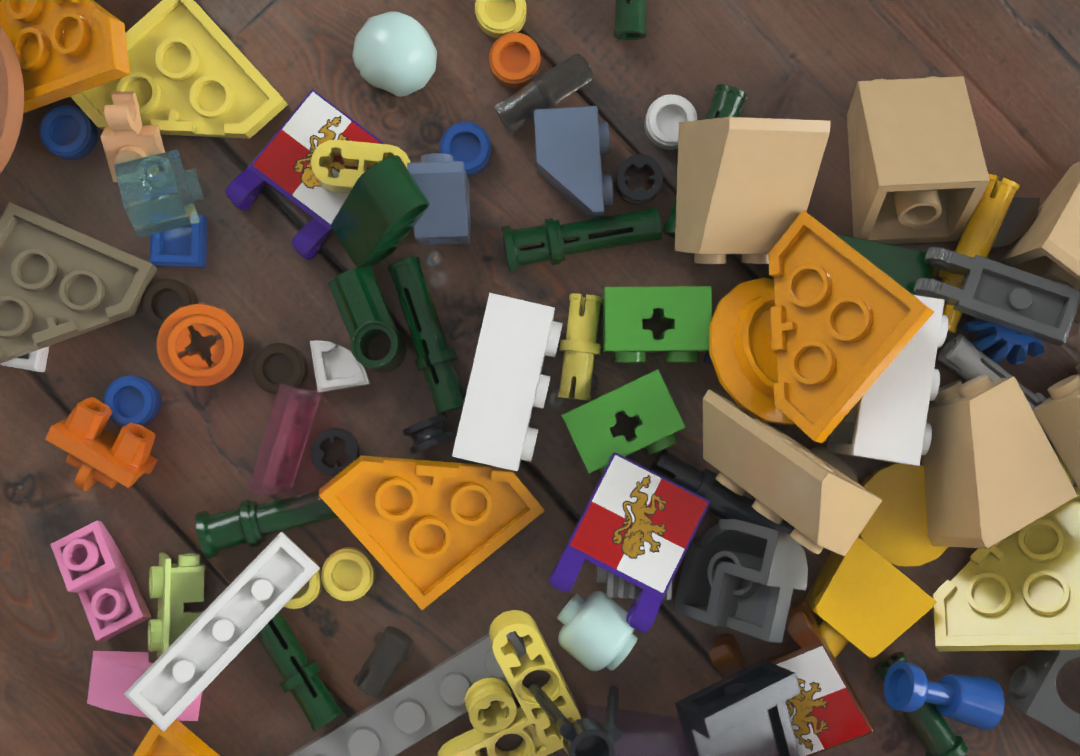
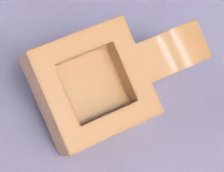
M134 91L112 92L111 97L114 105H105L104 107L108 126L104 128L100 137L113 182L165 181L170 170L159 126L142 125L138 100Z

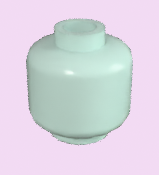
M595 591L585 599L578 594L574 595L557 617L564 624L558 637L560 646L590 671H599L605 667L613 671L627 657L638 638L633 634L634 628L626 622L628 612L612 598L607 597L606 593L602 591Z

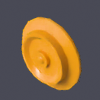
M762 277L739 283L718 302L709 325V355L717 377L723 388L743 410L763 422L793 425L795 423L774 405V383L778 382L777 352L772 350L771 307L775 306L774 279Z

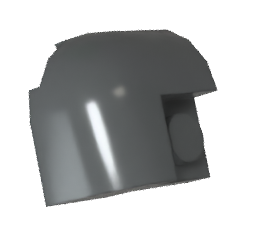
M719 519V524L711 527L698 542L691 541L684 559L673 611L712 626H725L767 642L782 643L793 589L806 590L808 566L805 551L801 544L786 532L743 520Z

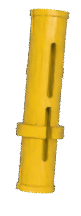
M988 174L990 182L971 215L955 252L972 258L975 255L984 258L988 257L1013 197L1020 187L1016 182L1004 177L1001 182L998 181L999 176ZM940 270L938 276L942 279L941 283L961 288L965 275L952 274ZM944 304L942 315H946L948 318V331L956 333V327L962 312L953 310L954 305Z

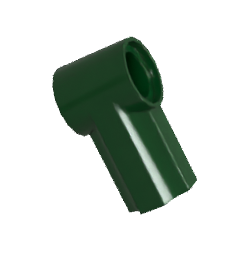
M372 267L353 268L337 275L335 279L328 282V285L350 336L353 356L359 363L373 371L382 373L394 371L402 364L406 357V342L396 328ZM386 334L391 341L390 351L383 359L374 361L368 354L369 343L375 336Z

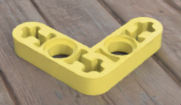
M520 610L503 612L490 625L489 636L494 656L521 706L517 708L514 721L507 728L490 734L479 732L475 728L443 744L438 751V756H484L483 751L480 752V749L484 747L487 749L488 756H547L564 748L563 736L537 703L529 688L522 684L524 677L535 670H543L550 674L549 681L541 689L549 696L562 714L572 723L581 719L576 701L534 619L529 614ZM516 631L517 635L523 639L527 654L520 658L513 642L510 639L507 640L506 635L510 632ZM507 734H517L523 738L521 745L511 751H502L495 746L498 739Z

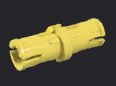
M572 293L569 295L570 306L566 340H560L559 350L564 351L558 397L591 401L590 391L594 356L600 355L601 345L596 343L600 306L603 298L586 294V297H582V294Z

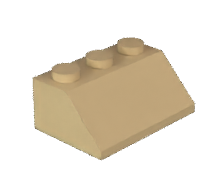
M708 390L703 397V459L720 471L716 480L740 496H743L747 491L755 497L756 500L752 507L769 520L780 524L784 519L792 525L794 530L790 536L808 550L819 555L822 549L826 548L845 556L882 502V499L771 423L763 422L740 408L737 404L711 390Z

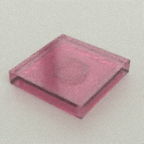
M280 384L248 486V492L267 497L292 489L321 397L318 391L302 386Z

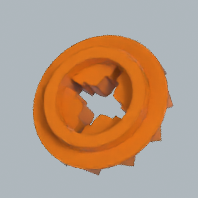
M204 302L180 306L170 314L160 327L156 343L157 354L164 369L176 380L192 386H210L228 378L238 367L244 349L243 336L239 324L235 322L225 309L207 305ZM191 325L203 337L220 334V336L216 337V341L210 344L211 363L206 356L203 357L200 351L180 353L192 341Z

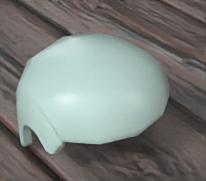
M390 11L370 17L355 37L352 57L355 67L360 71V75L370 85L400 97L407 96L427 84L436 70L437 50L429 33L419 22L406 14Z

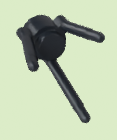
M534 683L530 686V693L563 736V747L567 756L615 755L614 743L619 741L623 735L618 727L619 689L617 686H611L608 690L605 725L591 718L578 719L572 723L562 714L538 684Z

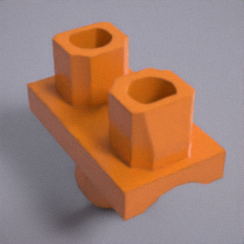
M89 397L79 402L68 418L52 425L45 440L69 453L66 463L79 470L74 481L76 487L83 491H88L99 481L110 489L118 482L129 488L143 474L148 475L153 471L158 459L152 457L150 453L156 435L144 426L131 422L122 427L118 436L106 430L105 426L112 411L108 405L94 397Z

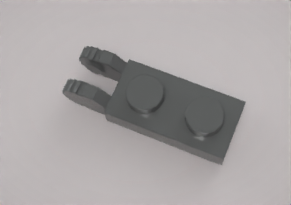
M928 248L925 257L927 264L952 274L965 275L961 288L941 283L935 279L920 278L917 279L913 292L924 297L943 299L945 305H954L953 310L1057 346L1066 343L1080 302V290L979 255H975L972 258L955 251H949V249Z

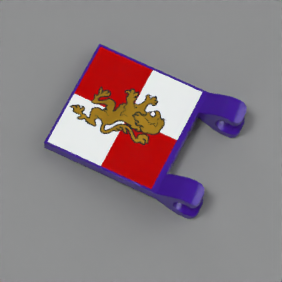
M313 89L250 166L239 174L225 191L232 204L240 210L246 211L254 204L267 183L309 215L312 219L292 239V246L296 252L307 260L313 259L323 247L333 231L331 223L349 195L328 191L319 184L311 167L313 152L320 144L328 140L385 144ZM334 155L332 163L323 164V167L328 169L331 178H338L341 169L358 170V167L345 165L341 155Z
M613 452L564 551L550 574V584L562 592H569L576 581L584 560H587L642 588L626 615V622L632 628L642 633L648 632L657 616L662 599L711 501Z

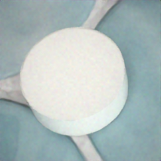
M672 94L661 96L650 105L644 121L646 135L659 148L666 150L678 149L679 122L697 120V113L693 105L682 96Z

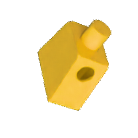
M857 537L845 556L831 551L804 599V602L809 605L812 612L823 620L819 625V629L835 658L848 642L870 659L876 657L937 603L936 600L859 537Z

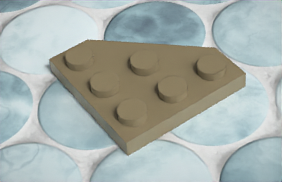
M9 202L0 218V364L134 316L142 301L145 290L150 286L158 269L152 263Z

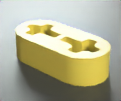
M328 140L320 144L313 152L311 167L317 181L323 188L335 193L349 194L358 178L367 168L372 167L376 163L395 155L402 159L406 167L407 163L411 162L403 150L393 145ZM334 155H341L345 165L358 167V170L341 169L338 178H331L328 169L323 167V164H330L333 162Z

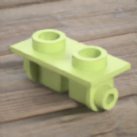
M161 552L159 553V566L150 567L149 596L150 599L158 598V618L149 619L148 650L149 652L157 651V658L203 613V611L183 612L184 603L204 602L205 564L200 563V554H179L178 564H171V558L166 553Z

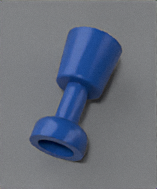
M904 661L893 663L885 676L883 687L886 702L892 709L898 711L912 712L918 710L924 702L933 703L942 716L985 731L993 729L1000 722L1004 712V692L994 678L949 674L943 676L939 682L928 681L925 672L918 665Z

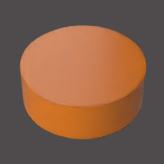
M514 32L505 34L498 38L490 49V69L494 78L501 85L508 88L525 87L535 80L540 71L541 56L539 48L535 41L525 34Z

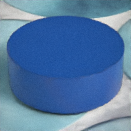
M60 105L49 110L42 118L39 128L40 139L46 149L66 160H77L88 155L95 147L98 137L97 127L85 112L71 105Z
M456 123L444 132L440 140V153L452 155L454 161H463L468 177L481 173L491 160L492 147L490 138L486 131L475 123Z
M123 376L114 380L108 386L104 394L103 403L108 405L112 411L109 419L118 426L123 427L130 422L145 426L151 423L158 415L161 407V396L157 387L150 380L138 376Z

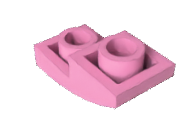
M97 520L50 544L67 591L79 594L96 641H107L152 618L128 564L102 521Z
M93 651L87 704L122 714L148 718L124 693L153 664L149 663V652ZM202 692L176 718L178 721H198Z

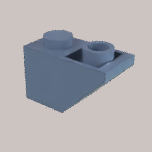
M597 106L534 110L537 174L587 218H601L604 213V206L613 205L611 174H602L600 154H609L608 122H598Z
M433 153L422 155L421 162L407 163V169L430 203L427 210L414 226V235L420 245L471 244L470 183L463 161H454L453 156L450 154Z

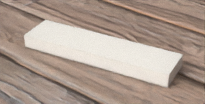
M280 532L142 674L124 695L164 732L320 567L285 533Z

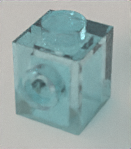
M179 150L114 165L122 203L137 238L200 222L195 201L204 199L200 180L195 168L185 170Z

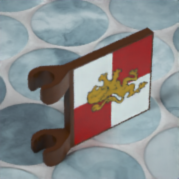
M800 602L789 607L786 628L799 646L765 660L796 673L801 693L786 700V705L799 755L812 756L874 733V725L824 640L809 605L805 602ZM725 634L713 641L714 647L710 650L709 656L715 668L725 678L747 668L740 647L733 635Z

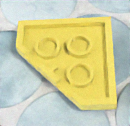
M162 0L125 33L130 75L70 96L94 124L102 130L108 126L104 107L105 105H114L111 97L112 92L134 91L138 100L142 125H158L161 135L242 139L253 137L288 105L194 0Z
M1073 487L1077 494L1075 498L987 549L978 548L970 556L971 560L951 581L947 579L933 594V599L937 601L933 608L935 645L939 652L1080 650L1079 487Z

